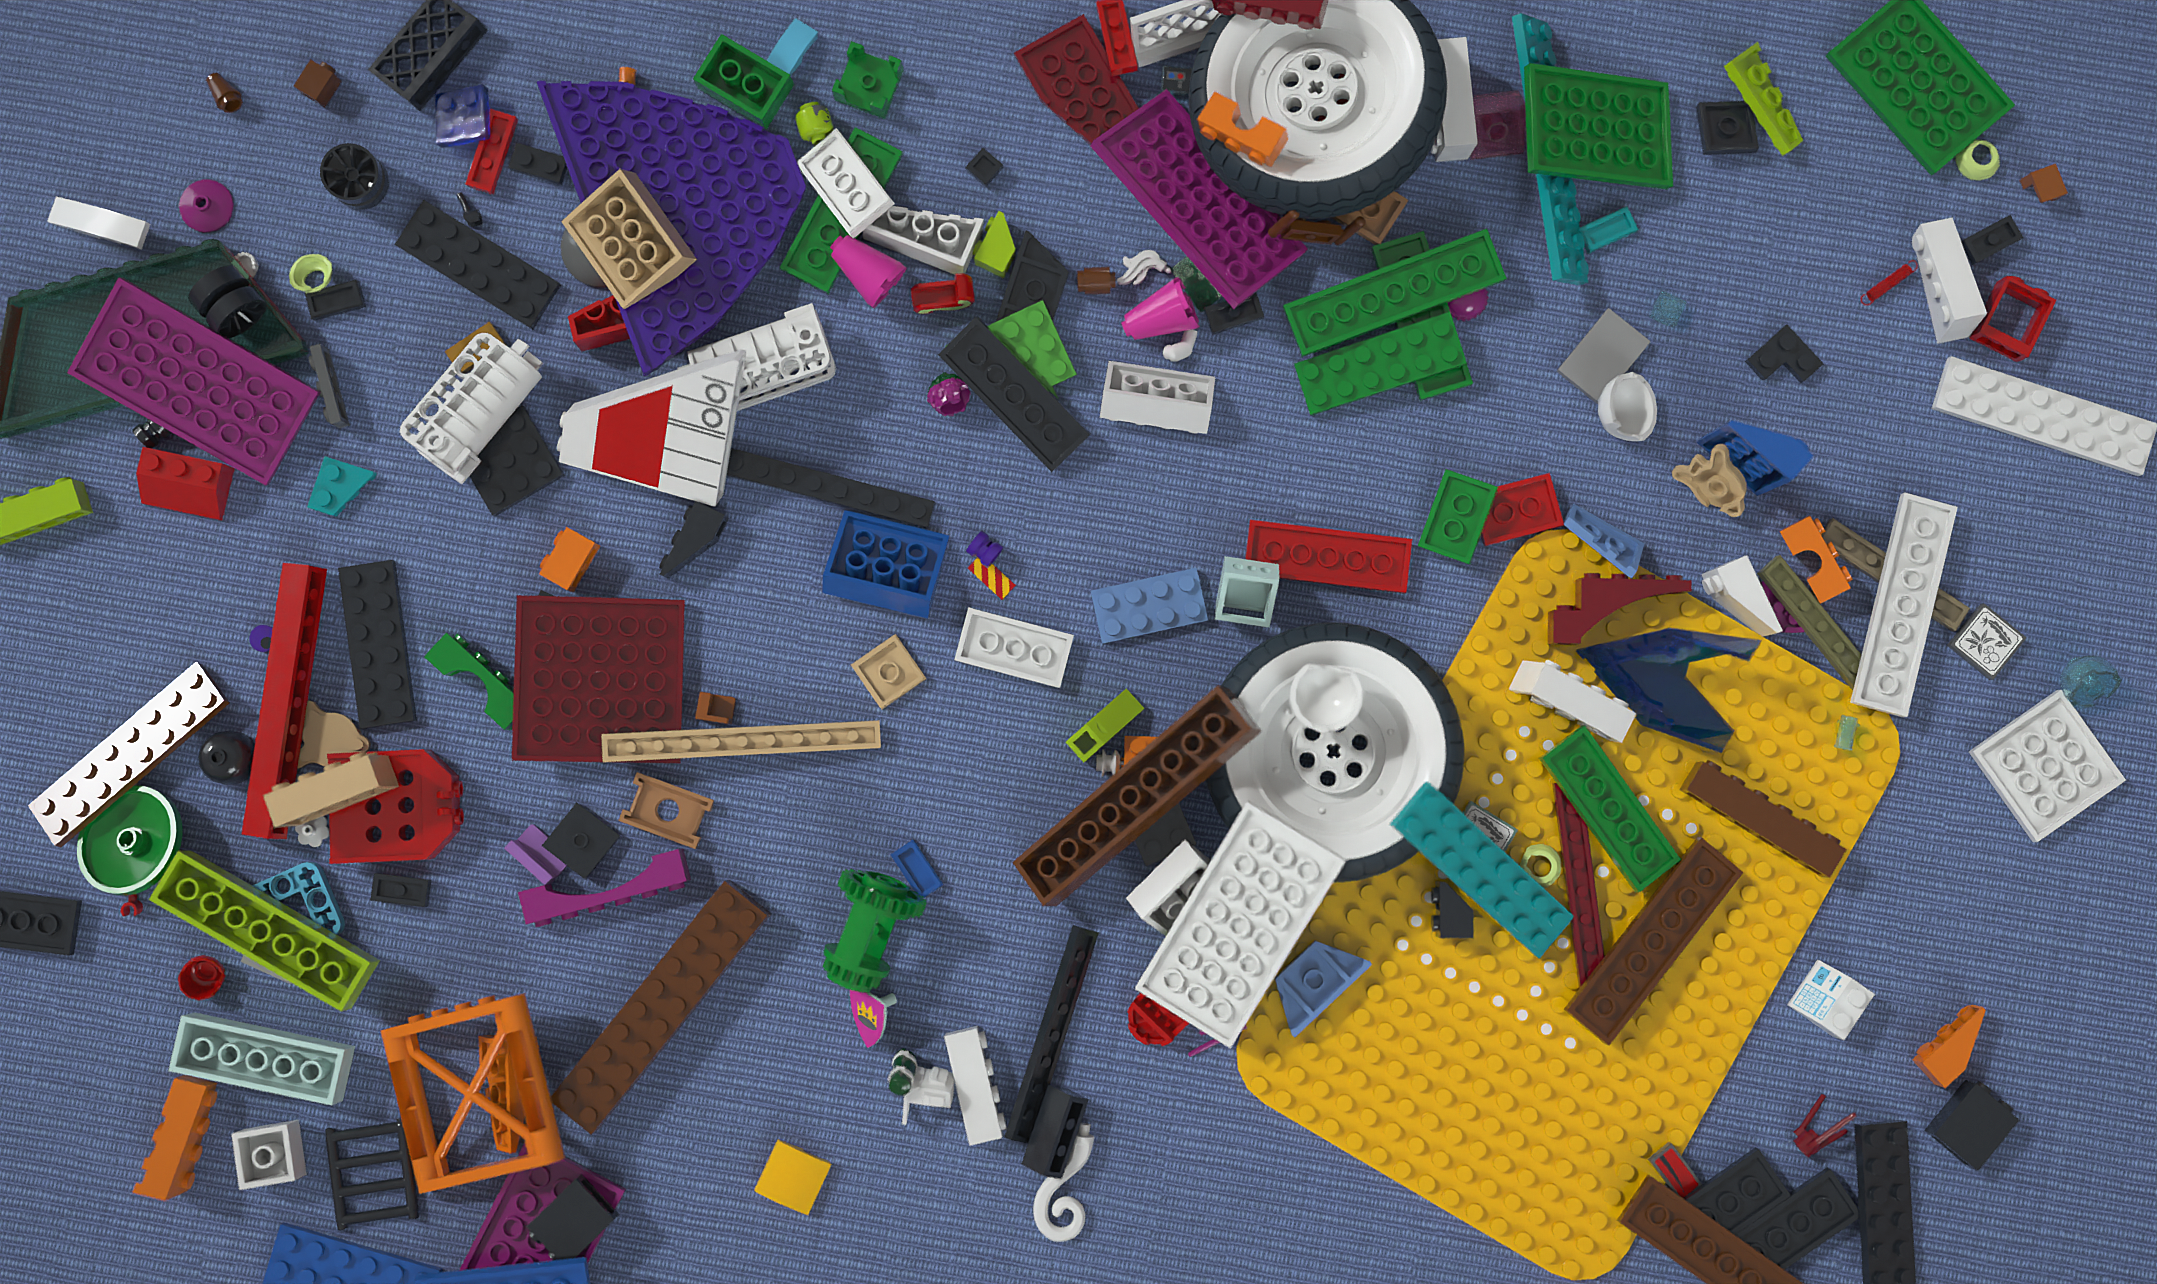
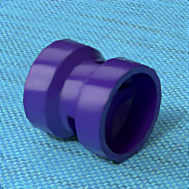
M981 531L970 543L966 552L972 557H978L981 564L989 568L1004 547L998 542H992L989 539V535Z

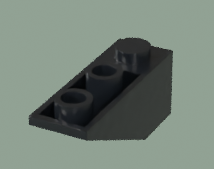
M695 501L693 506L689 505L683 517L685 523L682 529H678L672 538L671 544L674 546L670 554H665L659 566V569H661L660 575L669 579L715 545L729 520L726 515Z

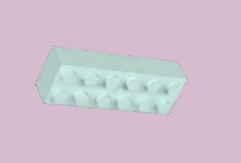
M190 1013L181 1016L169 1071L334 1105L343 1101L355 1046L205 1014Z

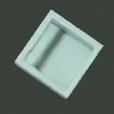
M1225 556L1216 599L1215 620L1270 627L1279 583V564ZM1223 606L1264 612V619L1222 613Z

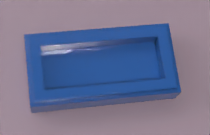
M914 839L890 854L913 890L918 892L919 895L924 896V898L944 885Z

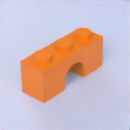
M1214 91L1197 118L1201 134L1210 140L1218 139L1224 142V145L1235 153L1241 151L1247 154L1248 158L1258 165H1263L1264 163L1272 167L1289 140L1287 128L1264 116L1261 117L1255 127L1249 130L1237 128L1235 125L1241 116L1239 104Z
M1809 515L1780 530V533L1793 556L1805 550L1814 551L1820 556L1822 560L1820 569L1815 574L1807 577V581L1821 604L1850 589L1851 587L1848 582L1853 579L1846 566L1840 568L1835 558L1839 554L1832 541L1826 544L1821 534L1826 531L1819 518L1813 520Z

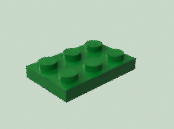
M1445 469L1418 546L1471 564L1499 487Z

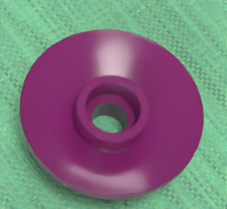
M205 179L196 181L185 189L180 198L179 210L183 221L190 228L198 232L210 233L223 228L229 222L234 210V201L231 193L224 185L214 180ZM205 199L206 205L199 207L200 202Z

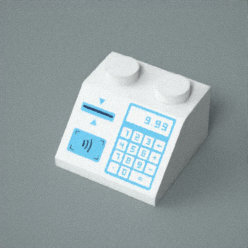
M1817 960L1787 1005L1832 1037L1845 1040L1875 994L1849 976Z

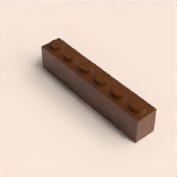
M1709 760L1706 763H1695L1679 789L1680 791L1818 876L1826 878L1832 876L1847 850L1839 845L1841 841L1828 833L1822 835L1815 830L1817 828L1815 824L1803 818L1801 820L1796 819L1792 816V810L1781 804L1775 806L1768 801L1769 796L1756 789L1752 792L1744 787L1745 782L1734 775L1728 777L1720 772L1722 768L1716 763Z

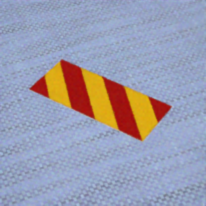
M978 557L968 567L1001 600L1016 586L993 564L989 568L982 565Z

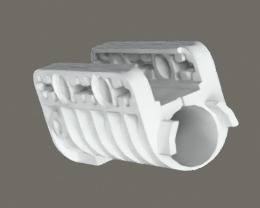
M813 303L784 312L786 317L784 319L688 351L690 364L678 367L677 369L740 349L747 350L741 389L747 387V389L739 395L737 411L827 381L835 375L836 365L818 313L814 309ZM799 369L797 374L791 375L794 370ZM827 369L828 373L823 375L822 372ZM804 379L801 383H793L798 380ZM752 397V399H750V400H748V401H744V400H743V399Z
M488 333L477 334L400 426L401 436L414 446L425 459L460 484H463L481 462L477 457L478 454L542 378L538 369L543 365V362L529 351L526 352L529 345L519 339L509 348ZM482 342L488 343L490 346L488 350L481 349L480 345ZM474 353L481 358L480 361H477L473 356ZM473 362L474 369L468 374H463L461 368L464 364ZM457 374L463 381L460 382L454 376ZM447 385L455 388L452 393L445 390ZM438 396L445 400L444 404L437 398ZM437 404L439 406V410L434 416H426V410L430 405ZM422 417L428 423L425 425L419 418ZM412 427L417 428L419 433L417 435L411 434L409 429Z

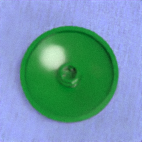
M136 785L131 787L79 833L77 859L86 880L101 891L120 896L137 894L155 885L162 879L175 855L180 850L182 821L179 811L172 800L163 793L145 786Z

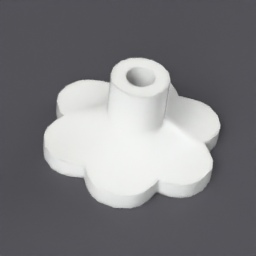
M324 816L295 826V830L299 834L298 841L303 845L309 844L312 847H318L322 844L323 839L328 838L330 835L327 819Z

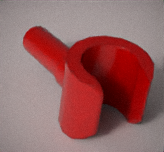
M137 894L128 895V902L122 905L121 914L124 917L130 914V906L134 908V916L142 912L143 904L137 900Z

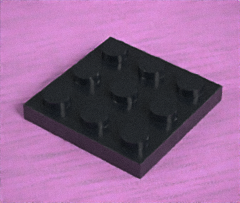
M521 405L516 408L478 454L477 457L481 462L469 477L490 513L495 517L565 475L528 411Z

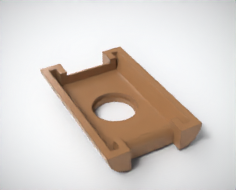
M637 772L633 784L639 787L630 811L622 810L618 821L696 849L702 838L697 836L698 829L705 811H712L714 800ZM667 799L675 801L679 807L678 816L672 821H665L658 815L659 804Z

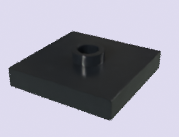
M1745 101L1699 102L1697 104L1696 112L1703 155L1745 154L1758 151L1759 145L1754 115L1749 104Z
M576 802L542 844V847L586 880L621 836Z

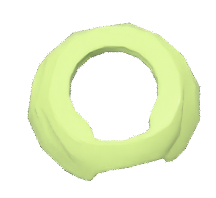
M1974 140L1956 155L1958 169L1970 180L1988 179L1995 174L2000 166L1997 148L1984 140ZM1978 144L1990 148L1991 161L1987 165H1979L1972 158V151Z
M320 254L301 256L291 267L289 273L290 284L295 289L305 293L320 291L331 282L332 263ZM314 271L323 272V284L316 288H311L305 284L308 274Z
M1544 844L1532 845L1526 848L1519 866L1543 888H1547L1555 882L1561 873V859L1558 853L1549 845ZM1532 855H1542L1548 858L1551 863L1549 874L1544 877L1533 875L1527 867L1528 859Z

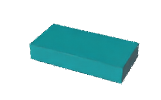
M1627 206L1579 227L1585 241L1584 247L1588 254L1632 235L1639 230Z

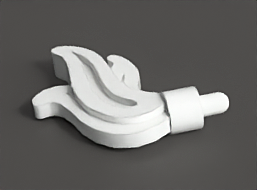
M1145 250L1131 259L1126 256L1123 258L1124 265L1129 269L1122 277L1117 279V283L1127 285L1133 282L1134 285H1138L1145 279L1149 269L1155 268L1161 273L1165 271L1168 274L1172 270L1167 267V263L1161 260L1155 251Z

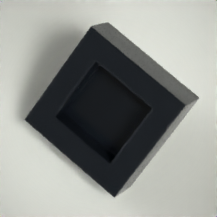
M982 148L965 169L982 185L987 187L1003 169V164Z

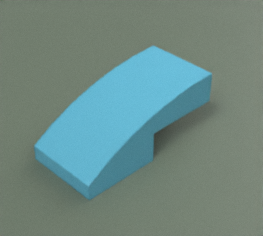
M795 18L779 39L766 61L792 75L802 63L803 55L816 41L818 32Z

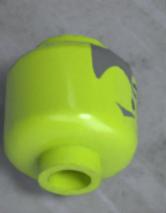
M809 102L799 108L800 111L795 116L801 138L805 141H811L813 145L820 143L834 130L828 108L820 105L819 102Z

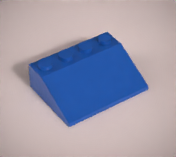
M1733 420L1706 434L1696 442L1710 455L1712 449L1717 444L1727 446L1731 463L1740 470L1745 478L1747 488L1756 496L1792 481L1814 457L1809 452L1808 445L1800 439Z
M844 510L823 573L822 593L928 619L950 535Z

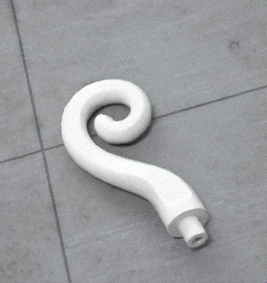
M1081 1123L1062 1179L1047 1177L1037 1191L1034 1200L1033 1214L1036 1226L1046 1238L1052 1241L1064 1242L1073 1239L1080 1233L1085 1223L1083 1205L1073 1197H1061L1052 1206V1214L1055 1217L1061 1216L1065 1209L1072 1210L1074 1214L1073 1221L1066 1227H1057L1051 1223L1048 1217V1205L1055 1190L1077 1173L1087 1162L1091 1154L1094 1136L1089 1134L1090 1124Z

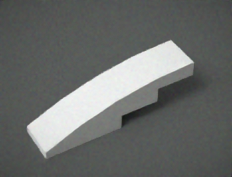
M56 197L47 221L98 239L102 238L118 244L122 243L141 250L150 224L146 221Z

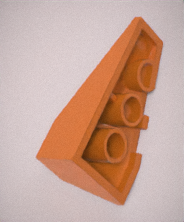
M495 1035L479 1036V1064H481ZM505 1040L487 1075L489 1088L485 1089V1094L487 1098H490V1100L523 1123L525 1114L507 1040ZM490 1115L496 1150L511 1154L516 1153L520 1135Z

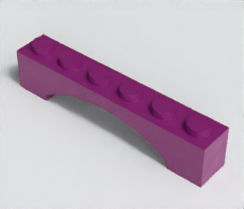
M676 849L652 856L653 862L641 874L631 881L605 892L569 894L553 890L551 884L518 892L525 923H535V927L551 924V918L561 915L562 920L579 916L578 911L588 908L589 913L605 909L604 903L615 901V905L618 906L632 902L631 896L641 894L642 899L658 895L657 889L667 886L669 891L684 888V882L691 880L684 849Z

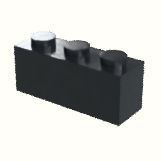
M1048 1085L1021 1164L1042 1176L1062 1179L1089 1099L1067 1088Z

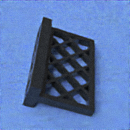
M425 0L367 69L419 112L488 31L475 16L466 12L452 0H442L445 12L433 14L432 7L438 0ZM463 16L465 18L458 27L451 28V17ZM445 18V29L433 31V20ZM427 21V32L415 34V27L420 22ZM446 36L445 43L440 48H434V38ZM428 39V50L416 51V41ZM410 42V53L398 54L399 46L402 43ZM429 56V62L425 67L417 69V58ZM411 59V70L399 72V61ZM393 62V73L382 75L378 72L385 63ZM412 77V82L404 91L400 89V78Z

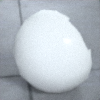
M1634 372L1621 374L1604 387L1598 399V415L1604 429L1609 434L1627 441H1644L1652 433L1657 417L1656 399L1650 384L1641 375Z
M1307 664L1294 677L1290 688V704L1296 717L1307 727L1319 732H1335L1348 726L1358 715L1362 705V687L1352 670L1330 665Z

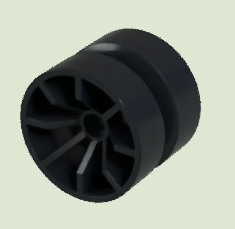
M344 143L330 149L322 159L320 177L324 187L347 207L356 210L370 209L378 205L386 196L389 188L388 173L383 164L366 148L353 143Z
M232 265L222 266L207 273L192 287L188 295L191 305L202 317L206 318V322L212 330L227 338L236 337L249 330L262 318L267 309V304L254 288L249 287L247 279Z

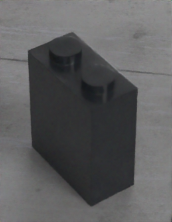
M1965 1080L1924 1131L1966 1167L1979 1171L2019 1122V1119L2012 1114L2014 1109L2001 1099L1997 1101L1990 1095L1992 1090L1980 1081L1974 1083Z
M581 1174L526 1227L530 1230L531 1238L536 1243L543 1244L549 1250L548 1254L553 1261L574 1259L620 1214Z

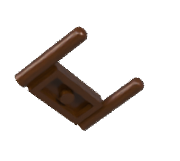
M1290 210L1268 230V234L1272 238L1281 235V239L1328 245L1334 242L1335 245L1340 246L1366 224V220L1364 217L1359 216L1344 229H1341V225L1331 224L1330 221H1306L1305 218H1298L1300 215L1298 212Z

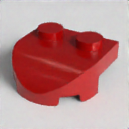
M1141 992L1136 996L1127 1011L1130 1032L1138 1041L1145 1045L1161 1044V1046H1165L1171 1043L1176 1035L1189 1024V1022Z

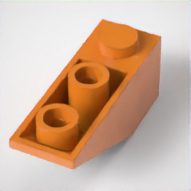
M1976 1005L1965 1006L1957 1013L1958 1018L1938 1030V1036L1931 1043L1927 1042L1917 1050L1918 1055L1912 1060L1934 1085L1946 1088L1966 1069L1986 1011L1983 1007Z

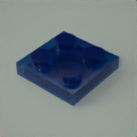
M481 84L435 94L436 141L438 146L447 148L490 139L489 94L486 86Z

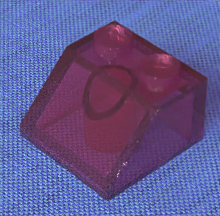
M1519 90L1472 95L1478 144L1469 156L1470 159L1524 154L1526 108Z

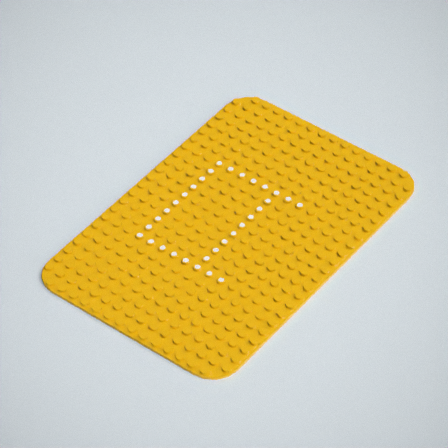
M1561 529L1547 530L1528 539L1513 555L1442 679L1456 706L1464 739L1463 775L1454 806L1463 812L1468 802L1472 801L1518 829L1505 851L1518 865H1520L1527 847L1537 844L1552 847L1561 859V873L1553 884L1544 889L1569 911L1552 784L1556 782L1539 758L1579 728L1580 725L1577 724L1578 719L1572 721L1554 713L1556 709L1554 706L1551 709L1530 701V694H1516L1508 690L1523 660L1541 663L1549 660L1561 666L1560 671L1566 675L1573 673L1583 678L1584 685L1588 687L1594 685L1606 691L1605 696L1611 700L1618 698L1628 703L1627 708L1636 713L1622 743L1609 741L1591 731L1589 732L1680 859L1696 838L1702 837L1744 873L1610 1046H1608L1563 1010L1579 990L1571 923L1565 927L1539 959L1422 853L1418 852L1406 862L1380 875L1363 880L1331 884L1275 977L1314 940L1366 959L1372 965L1296 1037L1290 1032L1274 977L1247 1020V1029L1241 1031L1236 1052L1237 1068L1247 1089L1267 1106L1550 1273L1570 1280L1595 1279L1613 1270L1631 1247L1637 1235L1618 1222L1617 1219L1648 1174L1664 1186L1666 1184L1648 1161V1158L1668 1142L1672 1143L1680 1155L1684 1152L1892 779L1900 757L1899 733L1888 713L1850 703L1853 690L1848 685L1688 593L1660 595L1632 602L1600 620L1582 636L1581 644L1548 645V612L1556 610L1557 605H1572L1573 610H1575V580L1584 578L1585 573H1600L1601 578H1611V574H1625L1571 530ZM1638 566L1637 572L1632 579H1638V575L1655 574ZM1655 575V579L1664 580V579L1658 577L1657 575ZM1707 760L1716 763L1722 768L1720 772L1728 777L1734 775L1745 782L1744 787L1752 792L1754 789L1763 792L1769 796L1768 801L1775 806L1778 804L1784 805L1793 811L1792 816L1796 819L1801 820L1803 818L1817 826L1815 830L1822 835L1828 833L1841 841L1839 845L1847 850L1830 878L1818 876L1680 791L1679 789L1695 763H1706ZM1588 827L1605 956L1675 865L1641 892H1635ZM1532 855L1528 859L1527 867L1533 875L1544 877L1549 874L1551 863L1545 856ZM1435 881L1446 882L1473 909L1474 938L1436 937V932H1432L1431 917L1436 915V904L1431 902V888L1435 887Z

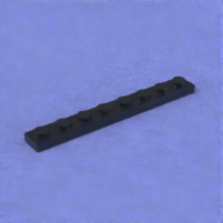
M731 448L726 476L929 529L935 501Z
M1076 925L1072 926L1004 1136L1011 1141L1028 1144L1044 1095L1048 1085L1051 1084L1099 932Z

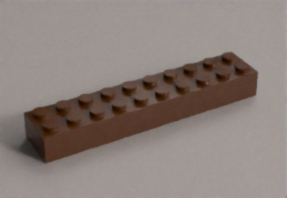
M1217 685L1012 863L1043 906H1058L1262 732L1231 690Z
M725 880L551 1095L552 1104L590 1135L598 1131L772 913L731 880Z

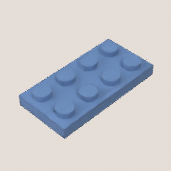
M1197 568L1090 591L1102 644L1208 621Z

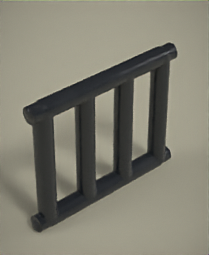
M401 1117L396 1119V1122L338 1131L335 1128L325 1129L337 1230H344L348 1228L347 1225L404 1216H408L409 1219L419 1218L414 1170ZM393 1133L398 1135L399 1150L340 1158L338 1142ZM401 1161L403 1177L343 1186L341 1169ZM402 1188L405 1190L406 1205L346 1213L345 1197Z

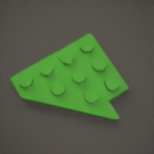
M1044 300L988 325L997 337L1059 400L1053 386L1077 375Z

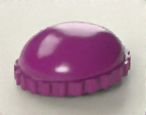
M1486 288L1448 302L1452 317L1457 318V320L1470 321L1472 318L1475 319L1477 316H1480L1488 304L1487 300L1489 297L1487 296L1488 291Z

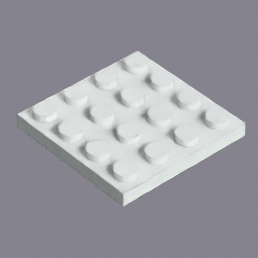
M2056 690L1969 751L2032 842L2040 841L2126 781L2062 690Z

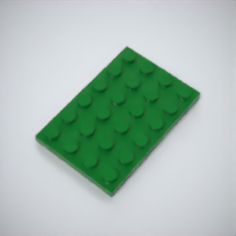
M1890 0L1825 55L1931 176L2015 106L2012 100L1922 0Z
M1529 63L1524 67L1528 173L1659 189L1673 187L1668 82Z

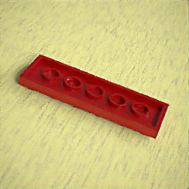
M1250 520L1245 559L1279 564V579L1405 594L1407 592L1412 539Z

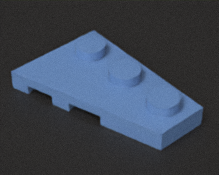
M1573 504L1567 512L1563 525L1632 579L1637 572L1645 543Z

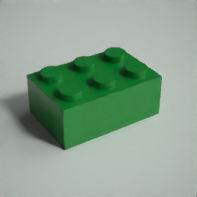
M723 34L719 36L693 78L700 91L766 130L794 87L790 74Z

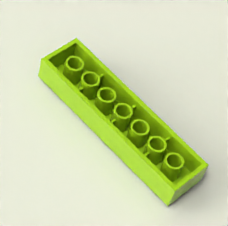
M191 850L177 852L149 898L150 901L339 1011L352 1009L380 962L376 957Z

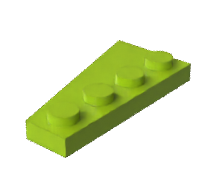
M1756 42L1723 67L1727 71L1730 80L1735 83L1741 92L1744 101L1749 104L1756 115L1759 124L1764 127L1772 139L1773 145L1783 156L1803 142V139L1790 111L1783 109L1781 105L1782 93L1779 87H1773L1768 77V74L1771 73L1770 67L1767 62L1762 64L1758 55L1761 48L1758 42Z

